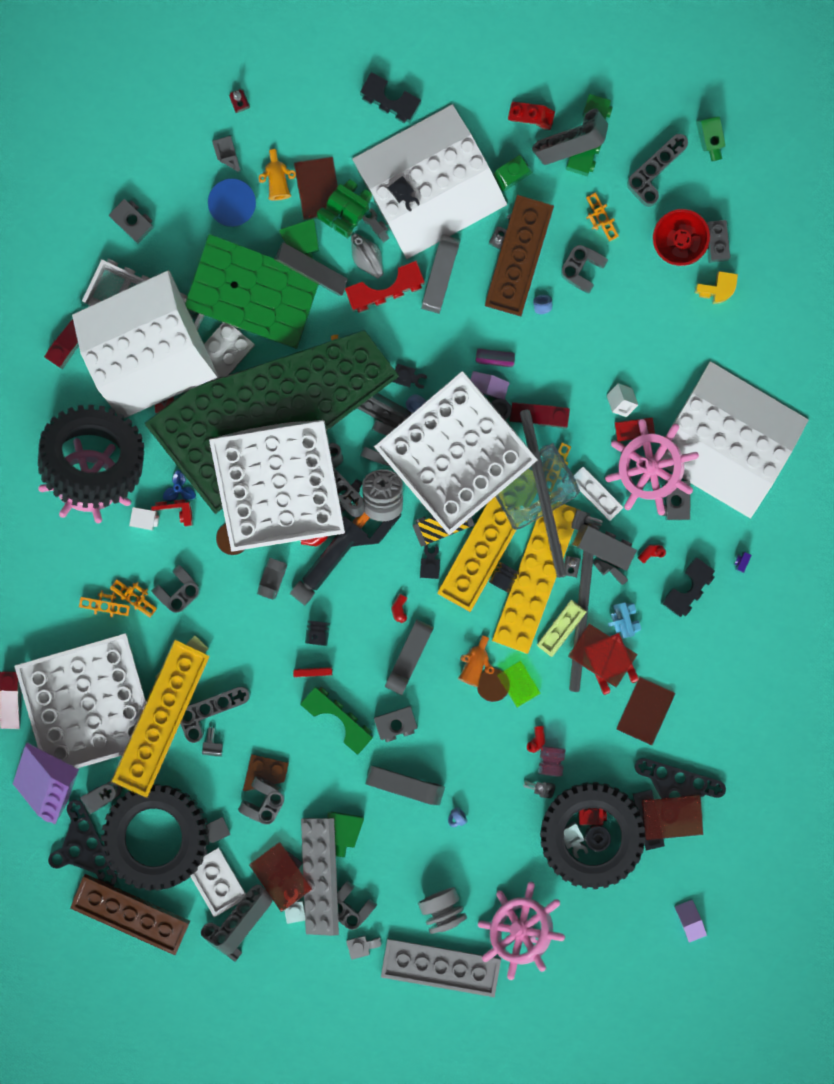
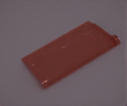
M333 157L294 163L304 220L318 218L317 212L321 208H327L329 197L337 190L338 185Z
M588 624L568 657L614 687H617L638 654L593 625Z
M639 677L616 730L649 745H653L676 693Z
M700 795L642 801L646 840L703 835Z
M281 842L249 864L280 912L285 911L312 890Z

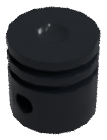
M502 398L493 400L491 404L507 420L511 414L509 402Z
M499 562L500 566H497L498 570L494 571L489 583L509 593L515 582L514 579L517 578L516 574L519 575V572Z
M308 620L307 623L309 625H307V628L309 629L306 630L305 643L327 646L329 637L327 630L330 629L328 628L330 623Z

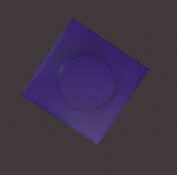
M743 552L742 555L738 554L734 565H736L735 570L744 573L752 555Z

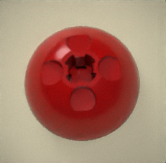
M677 209L665 214L658 221L653 232V245L657 254L665 262L675 266H687L697 262L706 253L710 243V232L705 220L696 212L687 209Z

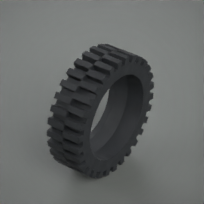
M79 405L77 411H74L73 407L68 408L67 414L61 411L58 413V419L55 416L52 417L50 424L47 423L44 431L42 430L38 448L39 475L41 474V480L43 483L46 482V488L49 491L53 489L55 497L62 494V501L67 503L71 499L73 506H77L78 502H82V508H88V503H93V508H99V503L103 502L104 507L110 505V500L116 504L119 502L120 496L123 499L128 497V491L132 493L135 485L137 486L139 483L145 452L141 433L138 434L136 425L132 427V421L129 418L124 421V414L119 413L116 416L115 410L111 408L109 412H105V406H99V410H94V405H89L88 409L84 410V406ZM95 435L106 438L120 448L121 454L118 461L111 468L101 472H85L73 467L66 460L62 447L66 441L74 437Z
M586 782L564 790L548 807L541 825V847L543 848L544 857L548 860V865L554 869V873L557 876L560 875L562 877V880L565 882L569 881L572 883L571 885L576 887L580 885L584 889H587V887L598 889V887L607 888L611 884L619 883L621 879L624 880L630 872H633L644 851L645 827L639 809H637L634 801L628 798L626 793H622L616 787H610L609 784ZM586 808H599L607 811L617 820L621 828L622 841L618 852L612 859L600 865H587L577 861L568 852L564 842V830L567 822L575 813Z
M153 785L148 797L129 791L124 797H120L117 800L116 805H112L110 814H107L105 817L107 822L102 827V830H105L104 835H101V841L105 843V846H102V850L107 853L106 861H110L112 864L110 866L111 870H116L118 872L117 876L120 879L124 878L126 880L125 883L133 884L135 888H145V890L149 891L168 889L189 879L198 870V866L202 865L203 857L208 851L206 846L209 845V839H207L209 829L206 828L205 824L208 822L206 818H203L202 813L204 812L202 808L197 807L198 803L195 800H191L189 798L190 795L168 785ZM147 809H160L168 812L177 820L182 832V844L178 854L169 863L158 867L146 866L136 861L126 845V831L130 821L138 813Z

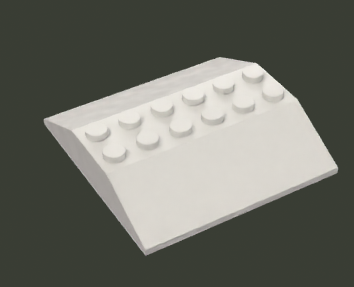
M453 104L352 159L406 259L440 242L442 235L451 236L507 206L487 162ZM402 176L414 190L411 196L416 197L420 202L419 206L415 202H410L411 212L406 209L405 201L399 204L387 189V187Z
M169 270L72 315L80 353L97 389L115 410L116 414L122 413L124 418L218 377Z
M709 362L673 423L679 425V430L672 441L678 446L682 455L691 452H698L699 454L697 459L684 462L683 479L690 481L694 486L751 518L791 455L809 419L716 364ZM668 449L661 460L673 458ZM674 465L665 467L673 473Z
M463 371L374 446L449 535L538 460Z
M324 420L282 423L247 429L209 439L231 551L345 533Z
M126 633L15 666L38 749L75 768L123 755L146 704Z

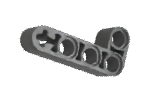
M592 109L585 114L581 126L537 141L533 145L532 151L543 165H548L597 148L606 139L608 123L598 109Z
M683 134L673 136L630 176L627 183L628 189L644 206L650 207L655 205L659 198L657 189L650 182L687 148L688 139ZM676 141H682V145L678 146L673 152L672 148ZM667 153L670 159L662 161L660 154ZM651 165L655 168L656 172L648 174L645 168ZM637 178L641 181L642 185L634 187L631 181ZM645 193H652L655 199L647 201L644 196Z
M446 235L441 236L421 309L440 314L459 249L460 239Z
M329 443L330 455L338 453L336 456L331 457L339 502L351 516L359 517L365 512L363 499L335 469L343 462V454L338 444ZM343 490L347 491L345 494H339Z
M416 619L387 680L386 688L400 695L403 694L434 629L433 626Z
M243 686L237 687L188 706L186 710L190 711L193 717L191 721H186L182 718L180 722L186 739L191 743L200 741L204 735L200 720L246 703L251 696L249 689ZM239 690L242 693L246 692L244 700L242 701L241 698L235 699L234 702L236 704L233 705V700L229 693H232L233 697L239 694ZM220 697L228 699L227 707L223 708L219 705ZM202 704H208L210 706L211 710L209 714H203L201 712L200 708ZM193 728L199 731L197 739H192L189 735L190 730Z
M370 765L365 783L366 785L430 805H440L445 786L425 782Z
M262 885L253 886L221 927L214 923H207L201 929V936L223 954H232L269 908L273 897Z

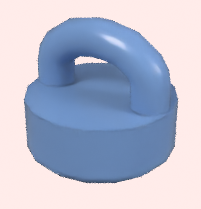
M539 295L533 300L534 311L537 314H546L552 310L553 305L550 296Z
M413 394L406 401V407L411 413H414L426 403V400L419 395Z
M459 807L451 810V814L448 817V824L451 827L463 826L467 823V817Z

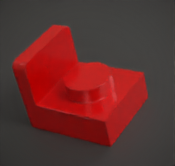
M586 808L579 811V825L603 826V821H607V811Z

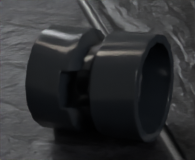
M591 825L585 831V842L590 849L598 852L607 849L610 845L611 837L604 826Z

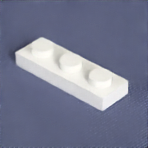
M584 467L569 480L609 521L624 508Z

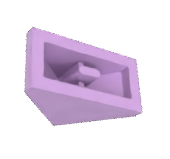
M473 371L471 381L483 395L496 399H505L510 382L493 375Z
M693 900L674 906L689 943L707 936Z

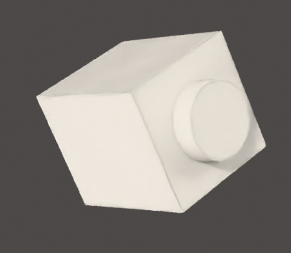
M133 507L129 526L154 531V527H158L160 516H157L156 511Z

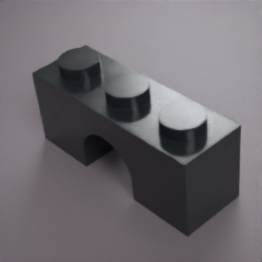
M371 72L360 91L362 100L371 105L372 103L379 106L378 109L386 114L389 112L396 115L395 118L402 123L406 121L411 123L421 105V100L406 91L398 100H389L384 94L388 81Z
M695 557L684 571V574L691 579V589L687 593H680L672 588L661 604L678 617H682V615L686 617L692 609L690 605L693 600L698 601L702 596L704 585H709L715 578L713 575L715 570Z

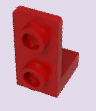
M512 102L508 120L535 124L544 130H551L555 111L544 105Z
M186 499L174 500L175 504L167 505V501L156 502L155 506L151 507V511L182 508V511L179 512L180 523H184L185 527L193 526L191 503H186Z

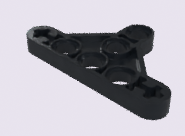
M640 758L634 766L638 774L651 779L663 802L660 817L668 824L674 823L677 820L682 807L705 795L720 798L726 792L725 785L719 780L650 759ZM643 761L646 762L648 767L656 764L653 769V775H649L651 771L646 769L640 772L641 769L638 765L643 764ZM659 767L667 769V775L663 778H659L656 774ZM677 773H684L686 778L683 783L675 781ZM696 778H701L704 781L701 789H696L693 786ZM708 780L711 781L709 785L716 786L720 784L719 787L722 789L717 794H714V790L709 788L708 792H704L707 788ZM672 791H677L680 794V798L676 802H672L669 798ZM668 809L674 811V818L672 820L664 818V812Z
M72 800L67 805V813L71 819L69 830L62 848L50 854L48 858L49 865L58 869L71 864L96 873L99 880L113 886L118 877L116 871L111 870L110 866L112 864L110 861H106L103 866H98L95 863L96 856L102 855L105 858L107 853L102 850L104 845L82 801ZM73 803H75L76 806L80 805L81 808L78 811L80 815L84 813L86 817H81L77 821L75 820V818L78 817V815L75 811H71V808H73ZM85 820L89 823L87 831L79 829L80 821ZM89 838L97 840L96 848L91 849L87 846ZM72 846H77L80 849L79 856H71L69 851ZM55 854L62 856L63 861L60 865H55L52 862V857ZM109 866L110 869L106 871L108 875H113L112 883L104 881L103 878L106 877L105 872L100 873L99 870Z

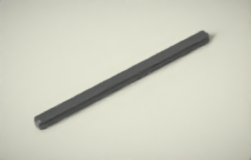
M523 410L520 412L527 447L538 459L532 465L556 576L557 578L567 576L532 417L530 410Z
M584 550L578 605L585 609L587 613L575 628L569 687L571 692L580 691L594 556Z

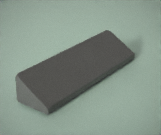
M282 242L274 260L336 295H343L347 283L346 277Z
M379 393L358 407L359 410L393 428H397L413 414L408 409Z

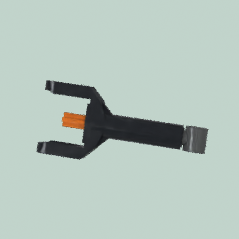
M356 479L351 486L359 493L363 483ZM340 504L341 513H343L345 509ZM365 512L363 515L356 517L352 522L343 516L345 533L335 536L302 578L303 582L299 581L290 595L305 606L314 596L315 592L313 590L317 591L351 547L379 544L402 514L400 513L393 520L383 521L371 538H368L369 535L361 530L370 518Z

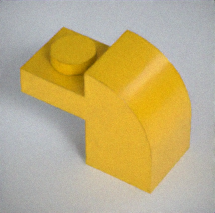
M719 271L715 286L697 284L695 293L699 294L701 298L710 299V296H713L712 304L723 303L733 295L737 285L738 274Z

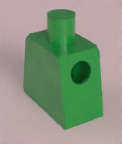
M720 116L696 121L703 151H709L711 162L723 159L720 148L725 147V140ZM711 137L715 138L713 145L710 143Z
M518 155L498 168L493 176L501 191L504 192L531 175L533 171L523 156Z
M314 218L279 230L285 244L314 259L312 254L319 252Z
M328 811L327 818H334L335 854L337 857H345L347 847L355 848L364 816Z

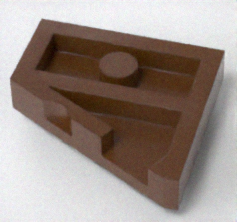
M251 754L243 791L255 789L251 786L255 776L263 777L274 784L285 782L289 763Z

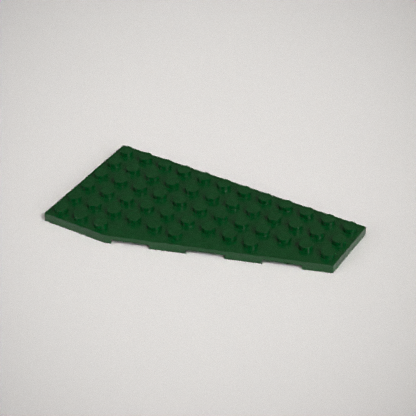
M361 330L190 388L144 424L214 514L223 509L209 439L247 429L289 422L324 420L327 431L397 379L399 375L367 332Z

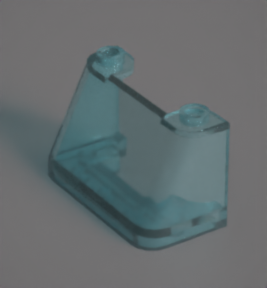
M552 443L543 446L539 453L553 511L574 499L580 490L575 477ZM532 466L495 496L514 530L521 529L543 516Z

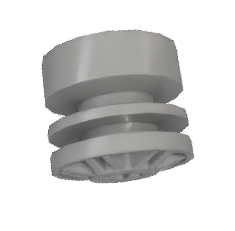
M377 470L368 474L363 480L362 485L365 514L376 521L393 520L403 510V482L401 478L390 470Z
M455 887L435 893L418 902L422 915L432 914V917L426 921L427 925L435 923V925L429 928L430 934L448 931L467 919L466 913L457 915V913L464 909L463 906L453 907V904L459 901Z

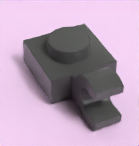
M371 208L369 210L372 216L366 218L364 215L362 219L384 243L389 239L386 233L388 229L382 221L377 222V214Z

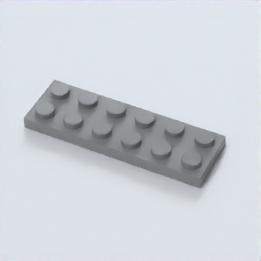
M334 818L301 819L306 934L339 935Z
M387 938L381 978L495 997L501 958L493 957L488 962H484L482 960L483 955Z

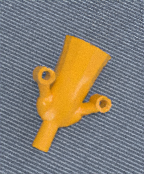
M271 149L269 150L271 162L266 165L265 171L259 175V182H266V177L268 176L269 200L288 199L291 197L285 174L288 175L289 179H294L296 173L293 170H289L284 163L278 161L277 150Z

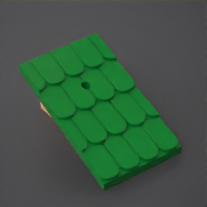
M209 234L185 305L188 310L297 349L319 285L277 262L274 258ZM238 283L237 288H232L233 284Z

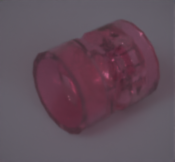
M541 746L540 757L543 761L539 762L538 773L563 776L564 766L561 764V761L565 758L566 749Z

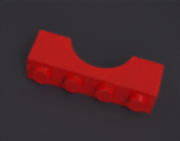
M417 261L398 268L396 281L387 289L374 290L362 281L345 288V292L353 312L361 313L368 310V306L372 304L379 306L386 303V299L390 297L397 299L404 296L406 291H418L422 289V285L425 282Z

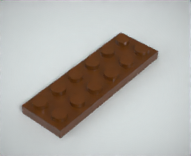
M517 195L485 302L486 307L522 316L553 212V205Z
M87 874L83 876L70 907L74 911L172 955H176L190 923L188 919Z

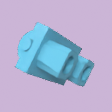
M624 602L613 605L615 613L611 614L613 622H609L608 626H614L616 633L621 632L622 639L635 636L634 633L641 630L640 622L638 620L631 622L629 616L636 613L635 604H626Z

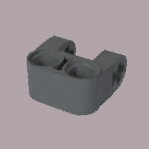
M578 245L573 248L563 265L561 276L573 286L590 294L594 284L578 274L586 260L604 269L608 259L585 246ZM580 250L584 252V259H576L574 256L575 251ZM567 267L574 268L575 275L567 276L565 269Z
M375 420L372 430L386 436L395 429ZM367 447L363 448L360 456L390 467L379 452Z
M269 558L258 587V595L272 600L276 599L287 568L286 563Z
M180 564L172 572L184 585L172 597L159 584L151 590L169 610L175 613L184 611L200 595V587ZM190 585L196 588L194 596H188L186 593V588ZM174 599L182 601V607L178 610L172 606Z
M255 776L251 786L266 794L260 807L243 800L238 811L255 821L268 825L275 820L284 803L285 793L281 787L271 781ZM273 794H278L281 796V798L275 801L271 798V796ZM268 810L272 815L265 817L262 815V812Z
M109 781L80 797L89 814L118 797L122 793L123 787Z
M347 880L337 892V901L343 907V910L338 913V921L346 928L354 930L367 919L377 904L369 899L357 912L344 901L355 887ZM350 915H354L357 917L358 922L351 925L347 922V918Z

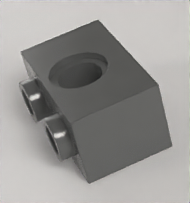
M124 199L109 214V217L139 244L154 228L151 225L153 221L145 213L141 215L137 211L139 207L132 200L127 202ZM130 216H137V222L134 225L128 224Z
M727 221L707 222L710 232V243L707 249L709 263L728 261L730 259Z
M682 481L690 486V481ZM676 488L665 497V513L662 515L665 516V520H690V494ZM677 495L680 497L681 503L679 506L672 505V496Z
M411 706L374 717L380 739H385V742L397 739L396 735L402 733L404 737L414 734V730L418 729ZM393 720L401 721V729L394 730L391 728Z

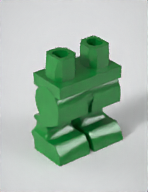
M351 179L344 185L339 184L337 190L329 197L327 208H321L317 212V217L320 221L334 228L335 231L347 239L353 233V228L358 225V222L369 210V203L372 198V193L366 189H363L359 196L354 192L358 185Z

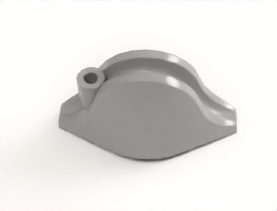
M357 233L352 235V257L355 264L376 278L383 276L382 255L379 247Z

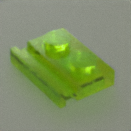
M521 660L497 674L517 708L541 694Z

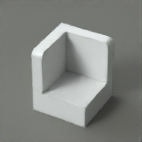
M618 383L607 394V399L613 413L627 417L638 406L634 391L630 387Z

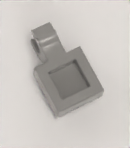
M365 935L346 941L351 960L370 955L369 949L378 948L382 945L380 937L367 941Z

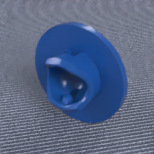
M225 179L212 188L208 197V208L212 217L218 223L228 227H236L246 223L252 217L256 208V198L253 190L245 182L238 179Z

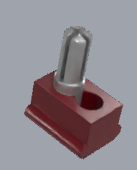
M239 89L230 93L229 97L236 113L250 108L243 90ZM238 102L244 103L243 106L239 107Z

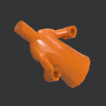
M482 635L478 646L472 647L469 653L461 656V661L466 662L457 679L471 686L478 687L484 665L486 673H494V668L489 663V657L485 650L489 640L488 637Z

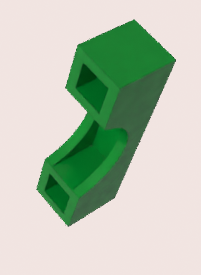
M589 94L582 116H585L592 109H598L604 119L606 117L610 118L613 109L610 106L611 100ZM601 145L571 156L566 170L588 177L589 172L594 171L596 161H593L595 153L599 154Z
M315 687L300 705L314 717L325 713L337 716L345 727L343 743L358 755L372 740V731L365 724L360 726L356 722L358 718L351 712L348 714L342 710L344 706L336 699L332 701L327 697L329 693L323 687L319 689Z

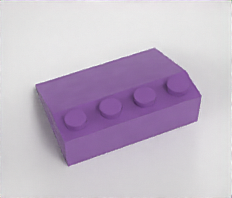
M26 743L13 785L39 817L46 822L56 824L66 807L79 769Z

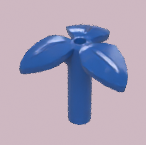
M177 470L172 477L174 486L165 490L163 500L174 501L179 493H181L183 499H195L196 493L193 488L182 487L186 482V478L180 470Z

